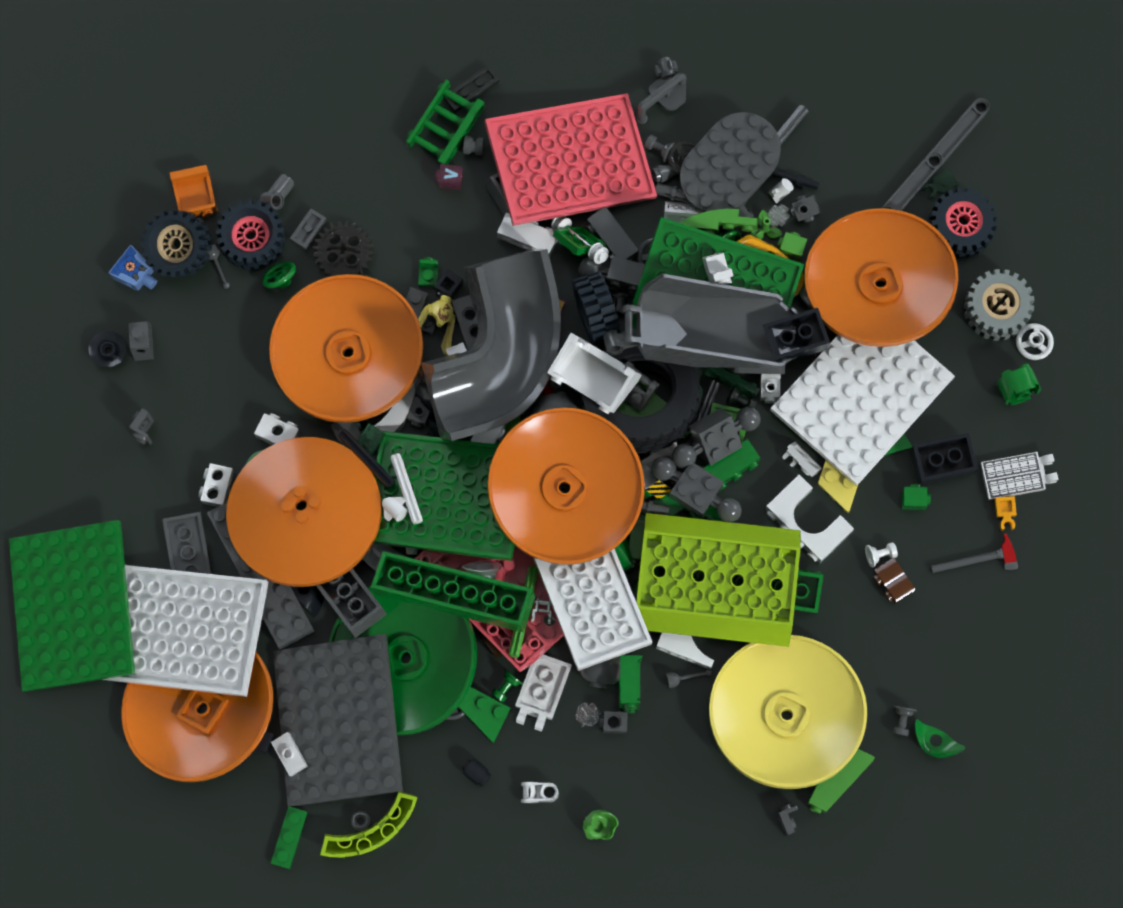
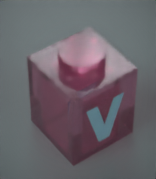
M440 164V170H436L435 181H438V187L461 190L463 167Z

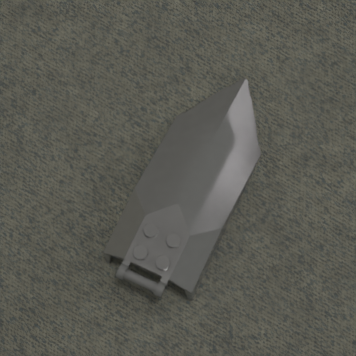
M661 274L643 286L637 306H623V313L625 314L624 345H637L647 360L684 366L780 368L795 358L774 360L763 325L799 314V312L793 307H787L782 302L783 298L779 294ZM633 314H636L637 337L633 336Z

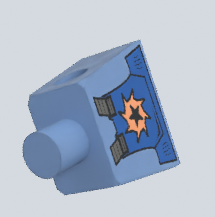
M132 245L127 248L109 271V275L113 280L136 291L140 290L143 285L153 289L157 284V280L151 276L154 272L152 270L153 267L145 263L147 260Z

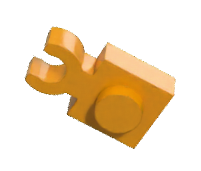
M1015 496L996 497L994 499L996 518L1002 517L999 525L1000 530L1003 531L1005 529V523H1009L1011 530H1014L1015 522L1011 517H1016L1017 515Z

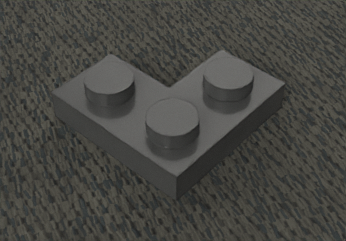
M410 287L406 300L418 319L425 306L428 293ZM427 315L421 331L433 336L437 322L432 315Z

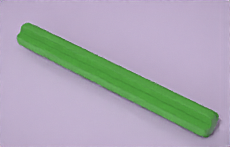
M530 565L528 567L524 587L531 588L533 591L535 590L539 572L537 566ZM513 631L509 648L510 657H519L524 637L523 632Z

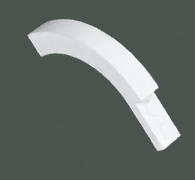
M414 383L405 396L390 409L379 423L364 431L373 452L379 449L383 431L399 433L407 422L409 410L416 396Z

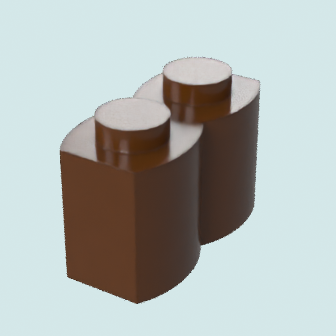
M894 557L876 568L873 572L874 581L878 586L882 585L885 589L884 595L889 602L893 601L896 604L915 591L913 584Z

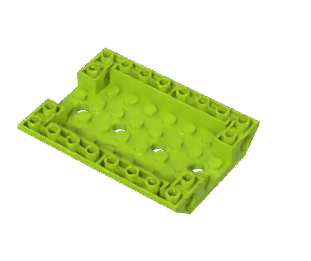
M646 513L636 603L647 630L789 647L794 618L801 549V530ZM657 566L665 569L663 577L655 576L654 569ZM695 571L703 572L704 579L697 582L694 580L693 573ZM740 575L743 578V584L735 586L732 583L733 576ZM778 579L782 582L780 590H774L771 587L773 580Z

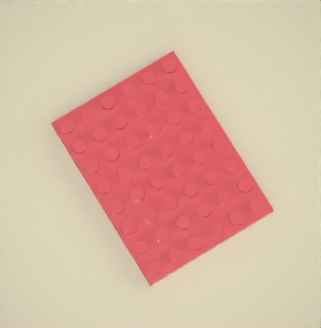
M628 93L488 118L484 121L512 226L599 210L603 207L610 208L656 199L657 197Z

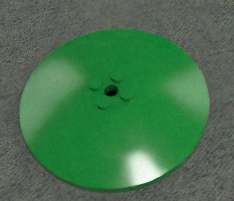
M370 586L368 587L369 591L387 615L356 638L380 634L387 635L397 735H412L429 730L447 719L459 707L471 687L477 664V644L472 624L468 618L375 595ZM338 617L332 629L329 642L354 639L353 634L341 618ZM406 653L411 655V660L408 663L403 662V655Z

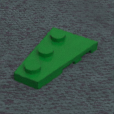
M470 687L467 695L458 707L491 743H494L511 709Z

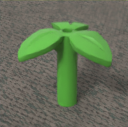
M762 210L757 217L758 225L761 229H753L750 235L760 240L763 239L764 233L767 234L769 239L780 238L782 236L781 230L777 227L769 228L770 217L766 211Z

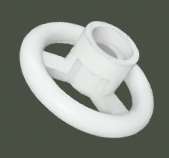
M1032 323L1025 325L1016 336L1018 351L1028 359H1043L1053 349V336L1049 329L1041 324ZM1030 329H1034L1028 341L1022 342L1023 334ZM1040 331H1042V332L1047 336V339H1048V346H1047V347H1046L1045 345H1043V342H1044L1045 338H1044V335H1043ZM1032 339H1037L1038 343H1034ZM1030 346L1037 347L1042 353L1030 354L1024 348Z

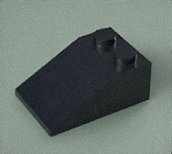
M818 308L763 325L775 361L812 355L830 348V341Z

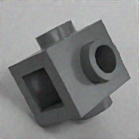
M806 195L795 198L796 202L792 203L793 208H790L793 218H797L798 221L803 220L804 223L814 220V215L821 213L814 195L807 198ZM802 206L807 207V212L802 211Z

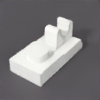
M796 442L790 444L787 447V452L782 456L783 459L792 456L793 462L790 466L793 467L798 463L801 466V470L811 477L822 469Z

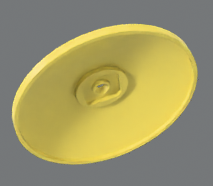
M791 635L789 647L750 643L728 659L713 684L709 703V719L717 746L729 763L739 772L753 781L766 786L781 789H799L814 786L830 779L851 761L865 733L867 703L858 676L840 654L814 639ZM789 711L792 714V718L790 720L783 719L781 716L782 712Z

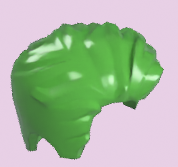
M599 809L592 811L585 817L583 830L586 838L590 840H608L613 837L619 823L613 814Z

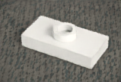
M289 732L271 742L289 776L292 777L308 766Z

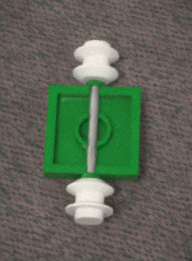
M566 216L553 218L551 224L552 229H554L553 237L561 245L567 247L572 254L580 256L588 253V257L594 260L596 264L607 260L609 250L605 247L606 244L585 227H571L572 221Z

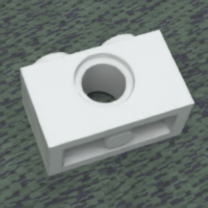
M264 413L254 435L256 438L274 445L284 440L298 438L300 431L296 424L287 421V423L280 421L281 418L272 413L267 415ZM282 428L283 432L281 435L276 436L273 434L274 430Z

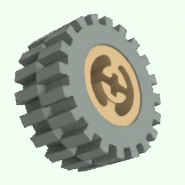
M995 269L992 274L990 271L985 272L983 277L979 276L972 284L965 297L964 309H966L964 315L966 319H970L969 326L976 327L975 333L978 335L980 332L985 333L983 338L986 339L993 336L994 341H998L1000 337H1003V340H1007L1011 335L1013 337L1016 336L1025 327L1034 311L1032 304L1035 300L1034 296H1030L1032 292L1031 287H1025L1027 281L1024 278L1021 281L1017 279L1019 274L1014 273L1013 276H1010V270H1004L1003 273H1000V269ZM1007 295L1008 297L1004 303L993 313L991 310ZM987 300L990 301V309L987 305Z

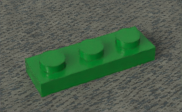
M288 807L270 864L286 869L291 868L308 812Z

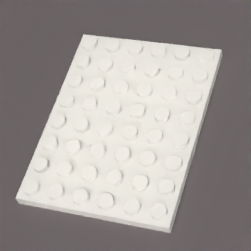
M837 335L830 343V348L824 350L771 407L770 411L857 486L955 376L915 341L898 346L874 347L857 344Z
M125 565L135 674L103 680L247 697L269 582L262 579Z

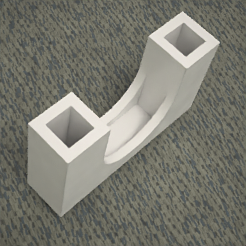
M798 475L766 506V515L772 521L776 520L781 525L780 528L801 530L794 520V509L812 491L813 487ZM840 515L827 529L820 533L811 534L801 530V548L803 547L808 552L807 556L813 562L817 561L820 564L853 532L854 528Z

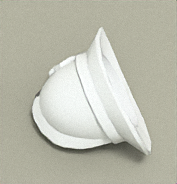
M476 561L465 564L462 568L465 572L494 579L502 564L495 561Z

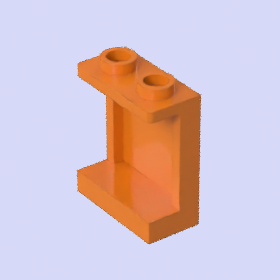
M207 165L170 172L178 211L193 213L196 215L195 217H210L213 213H217Z

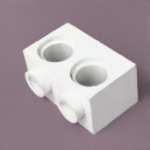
M210 463L209 468H206L204 472V487L201 486L199 491V498H201L200 500L203 504L219 507L227 502L235 473L233 468ZM216 473H223V477L220 480L213 479ZM211 491L218 492L216 498L210 499L208 497Z

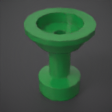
M504 669V679L506 681L499 689L494 688L491 692L502 702L506 700L505 693L512 685H523L522 681L506 669Z

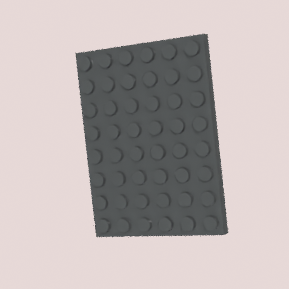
M380 634L273 651L281 736L286 732L291 734L308 765L292 777L289 776L284 767L288 807L403 791L387 635Z

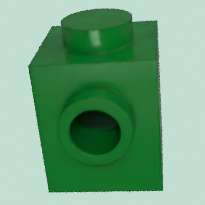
M912 484L911 487L903 488L902 509L925 510L927 505H930L931 494L927 493V487H922L920 484Z

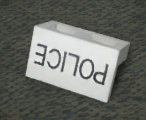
M665 201L664 218L678 223L702 213V211L688 203Z

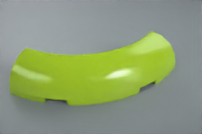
M402 791L397 792L387 813L366 830L349 835L325 833L320 855L343 858L362 855L382 846L404 826L415 807L418 797Z

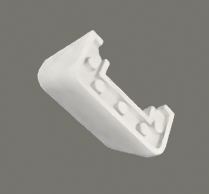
M570 333L547 372L552 376V381L559 385L563 382L597 402L600 405L599 409L607 414L610 412L614 413L642 376L637 371L573 333Z

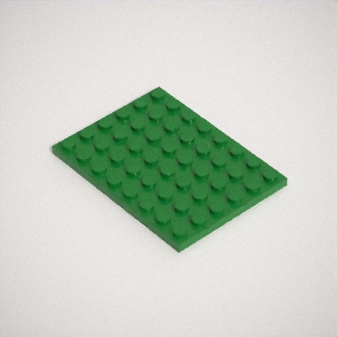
M660 217L632 305L637 306L643 286L661 274L709 282L702 257L721 252L724 253L727 267L731 268L733 276L730 277L732 283L726 285L779 294L783 298L782 302L790 308L804 264ZM633 314V329H635L636 314Z
M383 431L376 461L395 480V483L390 488H387L373 474L380 491L381 500L383 501V499L388 497H403L391 461V456L399 453L423 521L413 524L409 512L401 521L397 522L394 518L387 521L384 518V508L382 506L380 528L373 544L512 561L515 545L499 528L488 499L489 468L499 445L464 440L450 441L438 437Z
M114 520L10 538L9 547L22 691L29 692L135 674L121 521Z

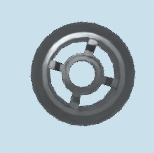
M618 656L580 670L583 680L590 681V686L597 688H607L608 684H615L620 678V657Z

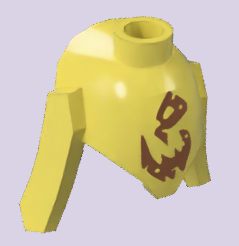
M442 295L440 300L424 307L418 321L420 327H422L427 319V315H432L436 319L438 327H442L448 322L441 345L443 353L447 355L445 349L451 347L456 315L453 314L452 298Z

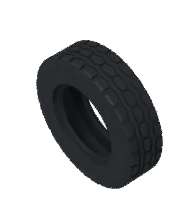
M604 346L601 350L607 353L606 347ZM638 346L626 348L622 353L612 357L623 364L630 361L638 371L654 373L662 377L672 389V395L668 403L660 411L644 417L629 416L619 410L607 414L599 409L600 405L582 393L580 394L583 410L595 413L613 423L628 438L637 453L659 451L673 445L674 442H678L689 431L688 426L695 422L700 407L699 377L695 367L647 360L642 355Z

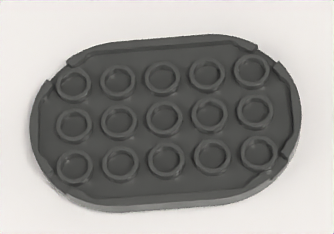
M747 112L730 114L719 120L683 161L680 182L687 200L695 208L703 212L717 209H739L774 172L778 165L781 145L774 127L763 117Z

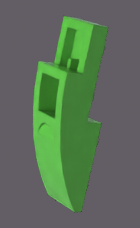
M739 209L707 211L680 222L681 224L711 234H719L720 226L725 230L741 228L745 232H752L753 229L757 230L758 228L757 218L740 217Z

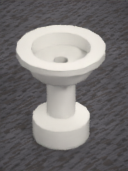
M893 542L888 543L886 548L877 550L870 545L865 547L866 558L872 568L875 567L881 557L889 556L892 559L898 556L896 545Z

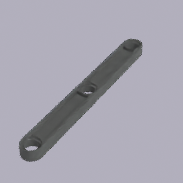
M979 98L973 102L882 208L900 211L905 209L985 117L990 108L989 102L986 99ZM982 103L985 105L986 110L979 112L976 109V105ZM936 157L939 160V164L931 165L929 158Z

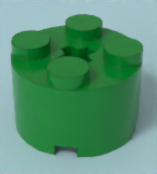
M1023 364L1014 371L1006 370L1000 374L1001 378L997 381L998 388L1006 405L1009 402L1011 405L1020 404L1031 399L1030 395L1035 392V395H1037L1041 391L1040 384L1029 364Z

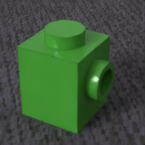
M786 232L784 238L780 237L777 248H780V251L786 257L800 261L807 239L800 237L798 233Z

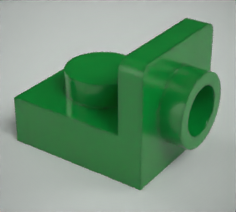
M431 257L419 260L418 285L420 287H434L438 282V260Z

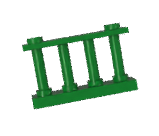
M447 79L444 83H440L433 101L415 129H411L406 136L408 147L412 148L414 143L419 144L437 155L439 165L445 169L463 143L465 135H468L485 108V103L482 100L477 99L476 102L471 103L449 90L451 85ZM444 95L468 109L469 113L467 116L460 118L440 106L439 104ZM437 112L456 123L457 127H459L456 133L451 134L429 121L433 113ZM424 127L448 140L449 144L446 149H440L420 137L419 135Z

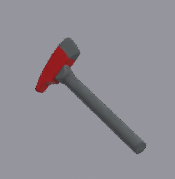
M1005 533L1003 534L1004 543L1000 549L932 565L931 571L936 573L993 559H1003L1005 570L1018 569V564L1013 546Z

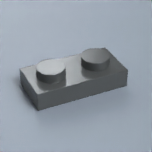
M310 208L290 237V241L307 250L327 221V218Z

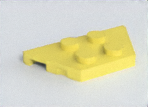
M825 460L817 485L826 491L845 512L849 513L858 485L855 486Z

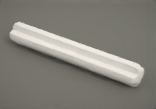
M399 453L391 456V461L403 497L406 499L405 503L413 524H418L423 519L402 457Z

